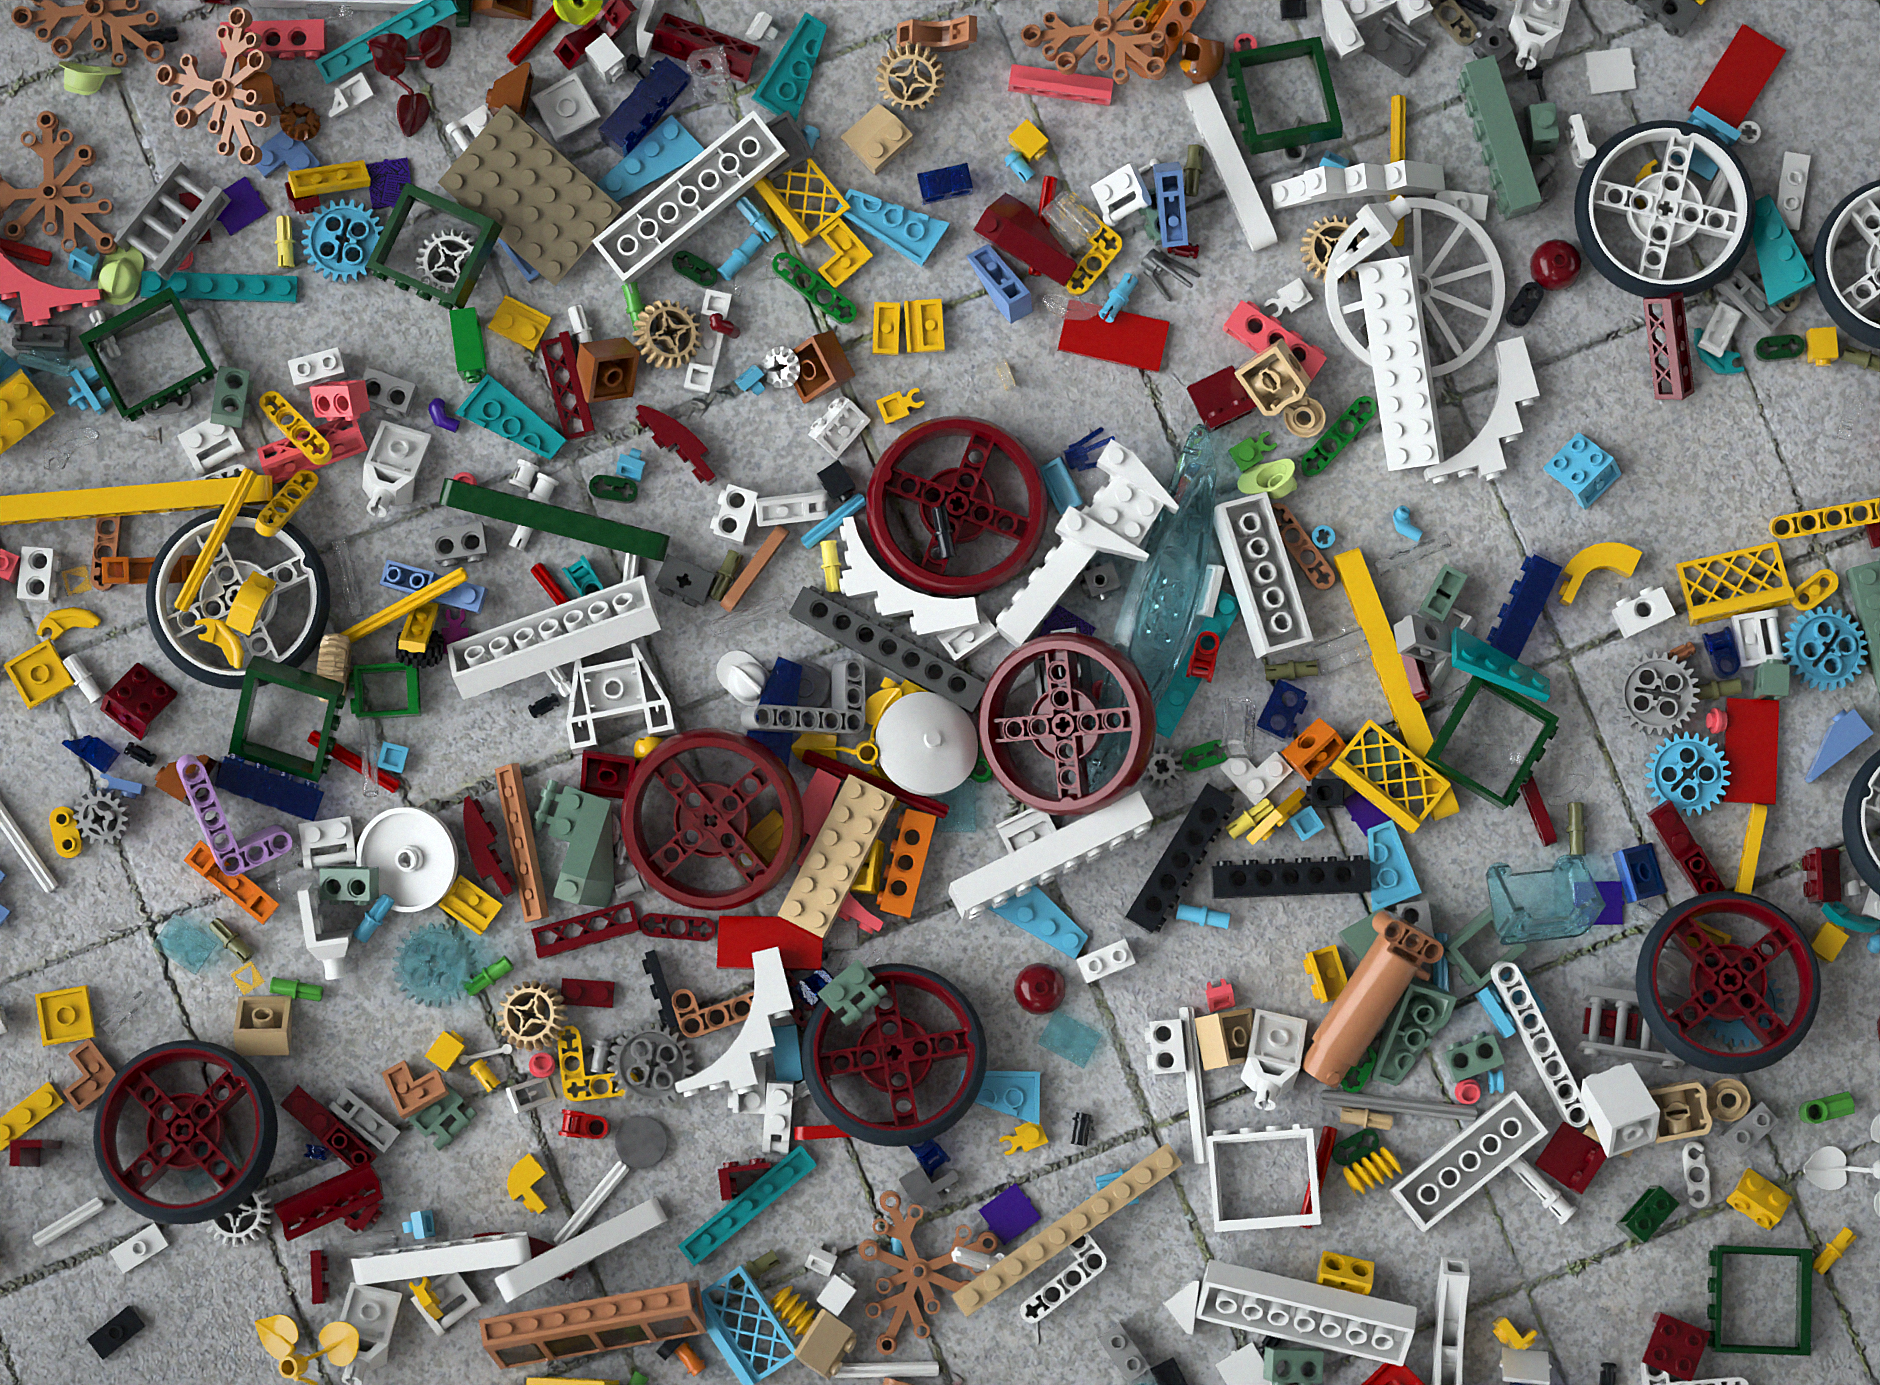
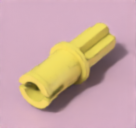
M282 215L276 219L277 240L275 245H277L278 268H289V266L292 268L294 267L293 244H295V240L292 238L291 216Z
M836 540L820 542L823 557L821 569H824L828 593L841 591L839 567L842 565L838 562Z
M1265 798L1247 812L1243 810L1244 814L1229 825H1226L1225 829L1236 840L1237 837L1251 827L1256 828V824L1272 813L1275 808L1270 800Z

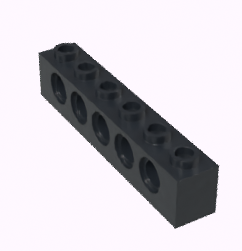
M1209 783L1205 785L1124 919L1150 935L1154 930L1157 932L1161 930L1167 920L1163 917L1167 908L1173 910L1181 897L1177 895L1181 885L1187 887L1194 876L1190 872L1195 863L1200 865L1208 853L1204 850L1208 841L1214 843L1221 831L1217 826L1222 818L1227 821L1235 807L1231 805L1234 800L1232 797ZM1204 809L1213 810L1216 815L1215 821L1205 822L1201 816ZM1189 832H1199L1202 836V842L1198 845L1191 844L1188 841ZM1178 853L1185 854L1188 857V865L1185 867L1177 866L1174 862L1175 855ZM1165 875L1171 876L1175 881L1174 888L1170 890L1164 889L1160 883L1161 878ZM1148 899H1159L1161 909L1157 912L1150 911L1147 908Z
M1363 855L1347 856V861H1337L1336 856L1321 857V862H1311L1310 857L1295 858V863H1285L1283 858L1269 859V864H1258V860H1242L1243 865H1232V861H1216V866L1210 868L1212 899L1371 892L1370 860H1363ZM1338 868H1345L1349 871L1350 878L1347 882H1341L1337 879L1336 871ZM1312 869L1322 871L1324 878L1321 883H1315L1311 880L1310 872ZM1286 870L1296 872L1298 877L1296 883L1289 884L1284 880V872ZM1260 871H1267L1271 875L1270 884L1262 885L1259 883L1257 875ZM1234 872L1242 873L1245 876L1244 885H1234L1231 881V875Z

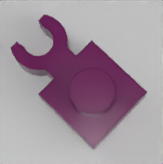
M450 609L446 610L445 617L449 627H442L444 638L443 655H448V644L469 637V629L461 628V624L466 619V613L462 609H460V617L457 620L451 618Z

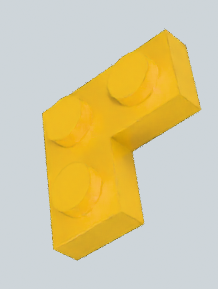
M839 217L820 233V237L836 254L817 271L836 290L871 260L873 254Z
M1298 787L1246 837L1253 845L1260 838L1263 841L1269 838L1275 832L1273 829L1275 824L1280 827L1302 806L1299 801L1306 793Z

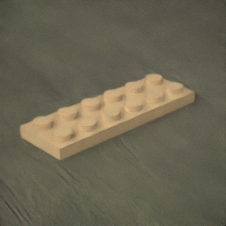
M849 774L777 915L826 939L897 798Z

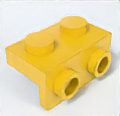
M1336 944L1308 952L1305 954L1306 959L1302 960L1306 974H1311L1314 984L1311 985L1314 999H1320L1321 1004L1336 1000L1348 982Z
M1748 1167L1743 1172L1734 1191L1727 1197L1726 1202L1737 1211L1754 1220L1759 1226L1770 1230L1781 1220L1792 1197Z
M1499 1316L1491 1322L1495 1327L1492 1332L1501 1343H1507L1512 1349L1525 1350L1536 1341L1534 1337L1538 1332L1535 1329L1527 1328L1521 1334H1518L1505 1317Z

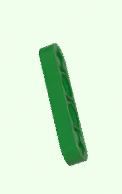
M786 252L778 253L774 257L771 268L775 275L840 325H848L855 319L857 315L855 305L795 257ZM778 259L780 261L787 259L789 261L787 266L794 270L795 266L799 268L793 275L792 280L787 277L791 274L790 271L785 268L782 271L778 269ZM807 274L811 279L810 286L806 288L800 287L796 281L797 276ZM820 290L830 292L832 297L829 303L822 304L818 301L817 293ZM836 298L840 300L837 304L840 308L848 307L850 309V318H840L841 312L836 307L833 309V312L828 309L834 304Z
M1362 396L1356 399L1304 455L1300 462V469L1307 477L1318 476L1369 422L1377 408L1376 402L1371 397ZM1368 403L1370 405L1368 410L1371 413L1364 412L1357 420L1354 416L1360 410L1358 404L1364 405ZM1348 420L1354 424V431L1351 434H1344L1340 430V423L1342 421ZM1326 439H1332L1336 442L1337 449L1333 453L1324 451L1322 443ZM1317 449L1320 455L1328 460L1325 462L1321 458L1316 465L1318 470L1311 469L1309 471L1306 468L1308 465L1306 460L1313 461L1318 453L1314 452Z

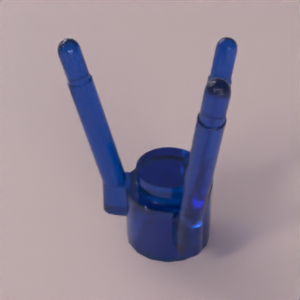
M1099 427L1078 442L1069 445V449L1063 452L1070 469L1077 468L1078 472L1086 469L1098 468L1096 466L1097 462L1085 463V461L1089 460L1087 453L1108 444L1111 439L1115 440V437L1111 436L1084 448L1085 443L1104 431L1103 427Z

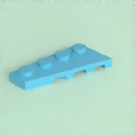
M670 115L605 175L597 185L619 203L639 192L643 187L654 181L657 182L676 169L684 167L705 149Z
M849 189L843 197L851 207L850 210L842 214L844 218L921 268L950 226V223L946 221H939L920 212H913L902 206L887 203L879 198L853 189ZM841 203L835 209L836 212L843 207Z
M1036 885L1030 887L1031 891L1021 897H1017L1016 894L1007 899L1008 902L1001 907L993 909L990 906L987 908L1074 960L1088 938Z

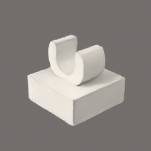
M766 12L758 13L745 36L753 41L759 40L761 37L768 41L770 39L774 40L778 30L769 25L773 17Z
M820 1241L817 1247L813 1246L805 1267L829 1277L837 1259V1256H835L837 1248L833 1247L830 1253L822 1250L824 1242Z

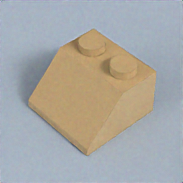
M878 103L844 133L840 139L876 175L913 142V134L894 114Z
M248 996L238 998L233 1030L237 1054L240 1056L289 1055L292 1039L291 996Z
M1251 1008L1217 1013L1194 1019L1204 1070L1246 1062L1254 1019Z
M821 1309L793 1354L803 1365L829 1380L832 1375L836 1376L843 1364L841 1360L846 1352L849 1354L854 1349L857 1343L855 1339L857 1334L829 1312Z

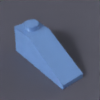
M1179 161L1153 164L1162 247L1188 245L1181 165Z
M989 244L967 255L969 263L994 304L1010 324L1033 312L1030 291Z
M1843 709L1832 718L1834 723L1828 727L1805 777L1807 783L1814 781L1873 734L1872 730L1855 709L1848 712Z

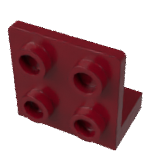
M1232 365L1187 387V391L1209 434L1255 412L1257 409V405L1252 398H1249L1245 388L1234 374L1236 371Z
M136 663L105 694L100 710L142 741L147 736L152 721L177 697L178 692L143 665Z
M1815 847L1805 851L1806 855L1802 856V869L1807 873V882L1803 884L1804 897H1808V903L1842 902L1839 849L1821 850V847Z
M1562 1122L1535 1161V1166L1577 1195H1582L1607 1156L1602 1145H1598L1568 1123Z
M765 1158L749 1159L750 1165L740 1166L739 1161L723 1163V1168L718 1169L721 1201L733 1200V1194H738L736 1178H731L730 1173L772 1168V1163H766Z
M1655 1312L1652 1322L1656 1324L1644 1352L1642 1362L1691 1382L1710 1332L1664 1313Z

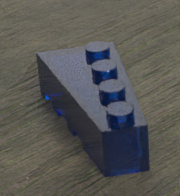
M668 57L654 63L649 71L650 74L644 80L642 79L637 83L633 92L621 102L618 108L598 128L601 140L623 158L634 150L691 82L690 75Z
M1532 550L1530 556L1526 555L1520 567V570H1522L1519 580H1514L1508 592L1512 595L1508 603H1503L1498 612L1499 623L1497 627H1491L1486 637V640L1489 641L1488 645L1518 660L1563 568L1560 562Z
M778 656L758 705L798 707L803 666ZM756 713V720L759 722V716ZM779 714V721L782 723V718ZM747 731L746 735L766 745L783 761L788 769L790 768L794 733Z

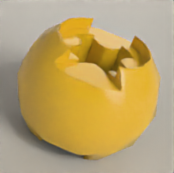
M639 737L633 749L637 761L640 763L654 747L663 742L662 738Z

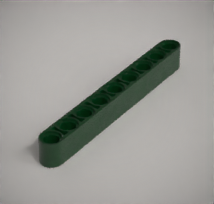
M444 478L438 502L444 506L664 562L670 536L663 533L450 478Z

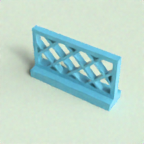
M743 1264L701 1291L707 1331L742 1385H755L796 1357L793 1353L797 1346ZM738 1273L745 1281L744 1291L730 1288L732 1277ZM727 1281L726 1287L720 1286ZM714 1289L724 1291L723 1305L713 1303L708 1293ZM729 1293L743 1296L741 1309L727 1306ZM747 1297L757 1299L760 1304L758 1313L745 1311ZM726 1311L740 1314L737 1327L727 1324L725 1321ZM744 1315L757 1318L755 1332L742 1329ZM762 1319L771 1321L774 1325L773 1336L760 1333ZM741 1333L754 1336L752 1350L743 1348L740 1344ZM759 1338L772 1340L770 1354L757 1351ZM776 1343H785L791 1354L787 1357L774 1355ZM756 1356L769 1359L767 1370L761 1374L754 1365ZM773 1360L779 1361L778 1363L773 1365Z

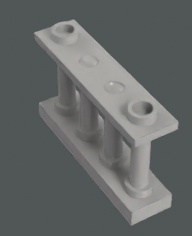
M178 159L167 168L163 178L128 222L118 230L117 236L113 239L125 252L131 246H134L154 261L151 268L166 281L169 280L231 201L223 190L216 185L210 191H207L186 177L190 171ZM179 185L202 200L193 212L171 197ZM163 205L186 220L179 231L175 232L155 218ZM148 225L170 240L162 252L157 251L139 238Z
M1590 984L1585 987L1582 1000L1589 1001V1004L1592 1005L1588 1041H1581L1579 1043L1577 1051L1584 1052V1055L1587 1057L1606 1055L1662 1064L1663 1068L1672 1070L1678 1069V1067L1685 1063L1667 1049L1666 1053L1651 1051L1652 1031L1644 1017L1640 1049L1624 1047L1628 1010H1631V1008L1640 1009L1637 992ZM1660 995L1668 1016L1687 1001V999ZM1605 1004L1615 1005V1008L1618 1009L1614 1045L1598 1043L1602 1006H1605ZM1683 1010V1015L1686 1016L1691 1010Z

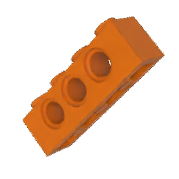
M1160 0L1146 21L1148 30L1144 34L1155 30L1161 31L1166 39L1164 46L1155 48L1153 55L1151 44L1135 47L1149 58H1162L1166 64L1169 57L1177 51L1183 34L1190 31L1192 22L1205 8L1207 0ZM1182 4L1183 8L1180 13V5ZM1167 25H1168V26H1169V30H1168V33L1166 34V27H1167ZM1161 37L1155 38L1154 41H1159ZM1126 54V65L1140 77L1150 79L1144 67Z
M907 808L905 814H899L896 825L897 829H901L899 838H893L889 852L894 857L891 865L886 864L883 879L887 880L885 890H879L876 904L880 905V912L906 919L911 918L937 816ZM907 832H917L920 836L919 842L915 845L908 844L904 839ZM903 856L910 857L913 860L912 868L909 870L900 869L898 866L899 859ZM895 882H903L907 890L905 894L897 896L891 891L892 885Z

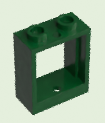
M1660 1185L1649 1186L1615 1225L1635 1243H1646L1680 1203Z

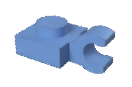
M100 774V778L107 779L109 782L108 787L105 788L106 794L113 789L121 791L123 797L136 799L137 795H145L147 786L113 778L108 774Z

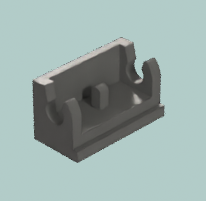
M14 324L13 326L16 335L15 338H12V346L16 350L69 352L70 326L41 325L33 327V324Z

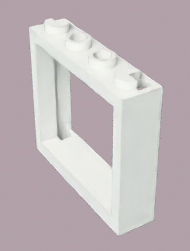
M1308 1124L1292 1125L1293 1130L1282 1131V1126L1266 1127V1132L1256 1133L1255 1128L1239 1129L1240 1134L1229 1135V1130L1213 1131V1136H1207L1215 1232L1322 1224L1314 1128L1308 1129ZM1306 1137L1313 1214L1224 1221L1218 1144Z

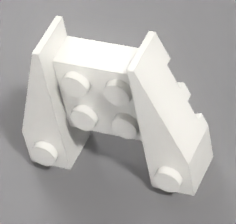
M1321 0L1327 41L1339 63L1362 52L1365 43L1356 28L1357 25L1395 6L1405 25L1410 27L1430 17L1433 10L1429 0Z
M1111 439L1098 459L1096 466L1118 480L1093 519L1069 506L1056 526L1055 533L1079 547H1087L1100 550V552L1112 553L1146 562L1149 554L1138 548L1162 508L1176 515L1179 506L1132 451Z
M635 643L631 644L634 658L585 668L582 658L575 661L566 721L573 754L583 753V750L593 751L599 749L594 722L642 712L645 713L650 737L677 734L670 703Z

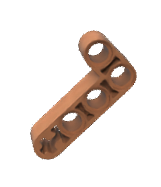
M680 989L672 997V1006L682 1033L688 1038L693 1039L746 1021L749 1013L745 1016H739L735 1012V1007L737 1003L744 1001L749 1004L751 1009L752 1001L750 998L754 997V992L700 1010L694 994L687 989ZM682 994H687L691 997V1005L685 1009L679 1008L677 1005V998ZM715 1010H720L725 1014V1020L720 1025H715L710 1020V1016ZM690 1019H697L700 1023L698 1032L694 1034L688 1033L685 1028L687 1021Z

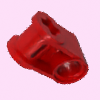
M1204 631L1198 635L1189 659L1185 677L1190 678V676L1206 679L1208 683L1212 682L1220 645L1219 637L1214 632ZM1205 636L1211 637L1214 640V648L1212 650H1204L1200 645L1201 638ZM1195 667L1203 668V669H1206L1207 671L1201 670V669H1197V668H1195Z
M566 1109L561 1111L564 1116L562 1129L558 1131L559 1136L599 1140L606 1138L610 1133L611 1125L605 1117ZM596 1120H601L604 1124V1130L599 1135H595L591 1130V1125Z

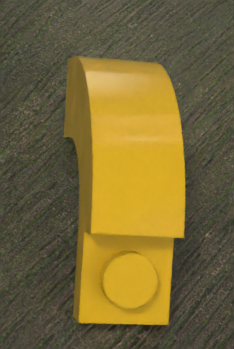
M1615 542L1599 543L1585 548L1567 563L1560 574L1568 578L1569 581L1564 580L1558 591V594L1561 595L1559 603L1568 607L1572 603L1586 574L1594 570H1610L1628 579L1632 575L1643 552L1631 546Z

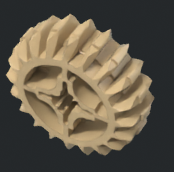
M908 41L906 42V49H903L899 43L896 44V52L889 48L887 50L888 57L882 56L880 59L883 65L877 66L876 71L881 73L876 76V81L881 83L878 86V90L881 92L886 91L883 96L884 100L893 98L891 106L894 107L898 102L901 103L902 111L905 110L906 105H910V109L913 112L916 109V104H919L921 109H925V100L929 104H933V96L940 97L941 91L938 88H944L945 82L941 79L945 78L946 72L940 70L943 68V62H935L938 59V54L933 53L929 55L931 49L929 46L925 47L924 51L920 50V42H917L915 48H911V42ZM911 59L906 66L893 67L901 60ZM919 61L929 68L932 77L927 76V73L919 69ZM912 67H914L913 73L915 75L913 79L910 81V85L907 86V76L909 75V73H911ZM890 76L895 77V80L903 84V92L893 85ZM925 85L928 86L924 91L920 93L911 94L912 90L915 87H924Z
M1333 215L1332 222L1329 221L1327 216H1324L1322 218L1323 226L1317 220L1314 221L1313 226L1315 230L1308 227L1306 233L1310 237L1306 236L1301 240L1302 243L1308 245L1300 248L1301 253L1308 254L1302 257V263L1311 262L1306 268L1307 272L1315 269L1316 272L1313 276L1315 279L1320 274L1324 275L1323 283H1325L1326 271L1330 260L1328 258L1332 249L1331 245L1334 247L1350 226L1346 224L1347 216H1344L1341 222H1338L1337 215ZM1362 229L1352 240L1355 245L1356 251L1358 250L1356 246L1363 239L1366 238H1360V236L1364 232V229ZM1328 231L1342 232L1338 238L1321 235ZM1315 241L1321 244L1320 247L1325 252L1322 262L1319 261L1315 254ZM1369 257L1366 258V259H1365L1364 261H1362L1361 263H1366V262H1368V261H1369ZM1350 270L1341 277V280L1345 284L1348 282V275L1355 279L1358 276L1357 272Z
M670 299L664 300L663 304L657 300L653 303V306L647 305L645 312L641 311L638 314L640 320L635 321L634 326L639 330L634 331L632 336L639 338L634 343V346L642 347L640 356L648 355L646 363L655 360V368H659L663 364L665 370L671 369L672 365L677 369L681 367L682 363L688 364L690 357L697 355L694 347H701V343L696 338H701L702 333L697 332L696 329L701 326V323L693 322V319L696 317L695 313L687 314L689 306L680 309V301H676L671 305ZM654 317H656L657 331L655 334L650 335V325ZM670 317L677 320L680 323V325H675L671 321ZM664 332H665V333H669V332H670V334L676 332V333L673 334L671 337H669V336H666V337H665V335H664V336H661V337H658V336H660L661 334H663ZM685 334V343L679 352L678 338L680 335ZM654 344H660L665 352L659 350Z
M337 633L326 634L320 643L317 675L345 683L342 695H345L346 698L349 688V672L351 671V641L345 635ZM318 697L321 702L328 704L329 700Z
M533 980L531 985L529 982L523 981L522 989L518 985H514V994L510 992L505 993L508 1001H500V1005L505 1007L504 1011L497 1012L498 1016L504 1018L497 1023L498 1026L505 1027L501 1032L502 1036H509L507 1040L509 1044L516 1043L517 1049L522 1050L525 1047L528 1052H532L534 1047L536 1050L542 1051L543 1043L547 1047H551L552 1041L550 1038L559 1040L560 1036L556 1032L558 1030H566L564 1026L560 1025L561 1021L568 1020L567 1016L561 1015L562 1012L568 1009L567 1006L560 1005L564 1000L563 996H556L558 992L556 988L552 987L549 989L548 983L543 982L540 985L537 980ZM535 995L528 1005L519 1006L524 999ZM545 1000L550 1008V1019L544 1013ZM524 1011L535 1013L541 1020L530 1019L528 1015L524 1014ZM515 1013L518 1014L521 1019V1023L519 1026L521 1028L520 1032L518 1031L515 1024ZM538 1026H546L541 1033L530 1037V1034L534 1033Z

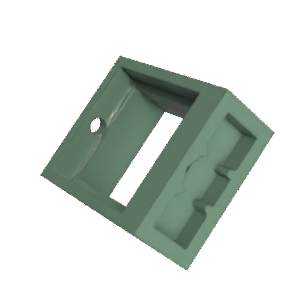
M1490 905L1442 945L1446 950L1443 955L1452 966L1457 964L1462 971L1459 975L1468 986L1473 985L1481 988L1492 979L1490 973L1495 963L1478 976L1457 948L1488 922L1491 923L1510 947V950L1496 962L1507 961L1511 963L1528 949L1497 908Z

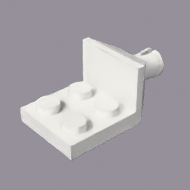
M1571 0L1516 1L1507 33L1510 37V43L1515 47L1513 52L1518 54L1516 64L1520 68L1523 67L1524 60H1527L1525 69L1530 70L1536 66L1537 60L1551 59L1563 32Z
M1401 195L1385 206L1383 203L1366 204L1356 214L1370 235L1356 246L1358 248L1357 251L1354 252L1351 248L1335 261L1338 265L1333 269V272L1338 278L1378 251L1393 237L1398 226V220L1411 212L1410 206Z
M384 420L381 421L365 459L362 488L371 499L367 505V511L371 515L375 516L379 507L378 517H385L389 505L398 506L412 503L415 479L430 445L431 434Z
M313 882L302 883L297 893L306 948L318 961H323L326 973L325 978L327 980L345 977L346 971L344 970L343 959L348 951L353 936V929L322 933L325 926L323 915L318 914L317 910L318 904H320L319 889H314Z
M1256 1009L1248 1055L1241 1073V1079L1253 1091H1257L1255 1106L1262 1109L1263 1101L1266 1099L1265 1110H1273L1276 1107V1096L1292 1090L1300 1070L1307 1020Z
M353 1282L350 1283L339 1321L355 1326L360 1334L358 1354L353 1362L346 1365L342 1375V1381L345 1384L351 1385L354 1375L355 1381L353 1385H362L365 1370L372 1371L388 1363L389 1343L401 1305L402 1293L362 1284L359 1285Z

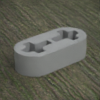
M162 390L148 392L146 395H144L142 401L159 393ZM190 393L183 395L187 397V400H184L183 405L179 406L177 402L169 401L177 399L178 397L175 395L167 399L168 404L156 410L151 408L146 412L152 416L185 412L191 408L193 398Z

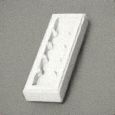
M1785 151L1782 160L1776 207L1789 231L1798 232L1811 156Z

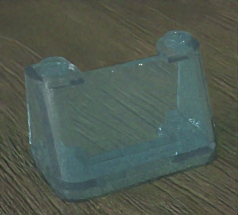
M1582 855L1560 856L1550 870L1511 874L1512 870L1509 864L1497 862L1491 864L1485 875L1495 932L1502 945L1581 936L1589 931L1606 906Z

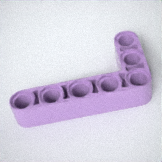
M186 754L179 758L176 765L177 772L215 862L227 876L239 875L283 855L291 849L292 838L280 825L269 826L235 841L203 764L197 757L191 754ZM196 764V769L193 773L185 774L187 766ZM199 788H206L203 796L195 797V793ZM209 811H216L214 818L205 820V815ZM219 834L226 835L221 843L214 842ZM277 835H283V840L279 844H273V839ZM253 846H259L256 854H248ZM235 857L232 865L224 866L227 858Z

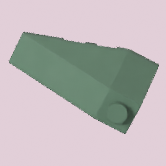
M586 793L553 897L578 905L608 907L615 884L612 800Z
M1413 977L1386 1019L1371 1078L1397 1086L1415 1064V1059L1421 1051L1431 1044V1039L1440 1028L1443 1029L1447 1024L1457 997L1428 981Z

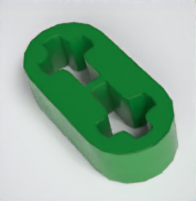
M1213 740L1198 745L1183 753L1181 765L1184 766L1187 772L1193 773L1221 764L1229 756V747L1222 740ZM1214 745H1217L1218 748H1223L1225 751L1221 754V759H1218L1216 755L1207 757L1206 753L1212 752ZM1190 753H1193L1194 757L1203 755L1204 759L1197 762V767H1193L1192 764H1186Z
M1368 1047L1366 1050L1369 1052L1370 1063L1365 1062L1361 1069L1357 1067L1358 1064L1356 1067L1351 1066L1345 1077H1350L1357 1070L1359 1072L1356 1080L1359 1082L1358 1086L1347 1087L1348 1081L1345 1080V1077L1341 1081L1340 1085L1346 1092L1354 1093L1361 1090L1377 1059L1376 1053L1371 1047Z

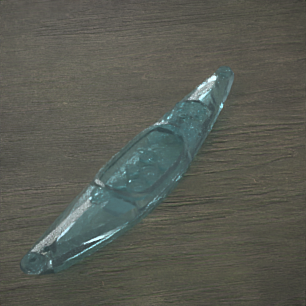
M1197 424L1190 430L1167 493L1176 502L1179 509L1175 515L1162 508L1157 516L1144 552L1148 553L1149 557L1146 562H1137L1112 645L1123 652L1139 669L1150 689L1154 705H1156L1187 641L1198 608L1206 573L1215 508L1217 467L1210 433L1202 424ZM1107 669L1098 699L1103 709L1129 707L1123 688L1115 676ZM1117 713L1113 716V722L1116 726H1119L1121 723V718ZM1094 717L1091 724L1092 729H1094L1096 726V720ZM1132 731L1105 733L1100 746L1092 755L1086 758L1089 792L1095 790L1107 773L1128 751Z

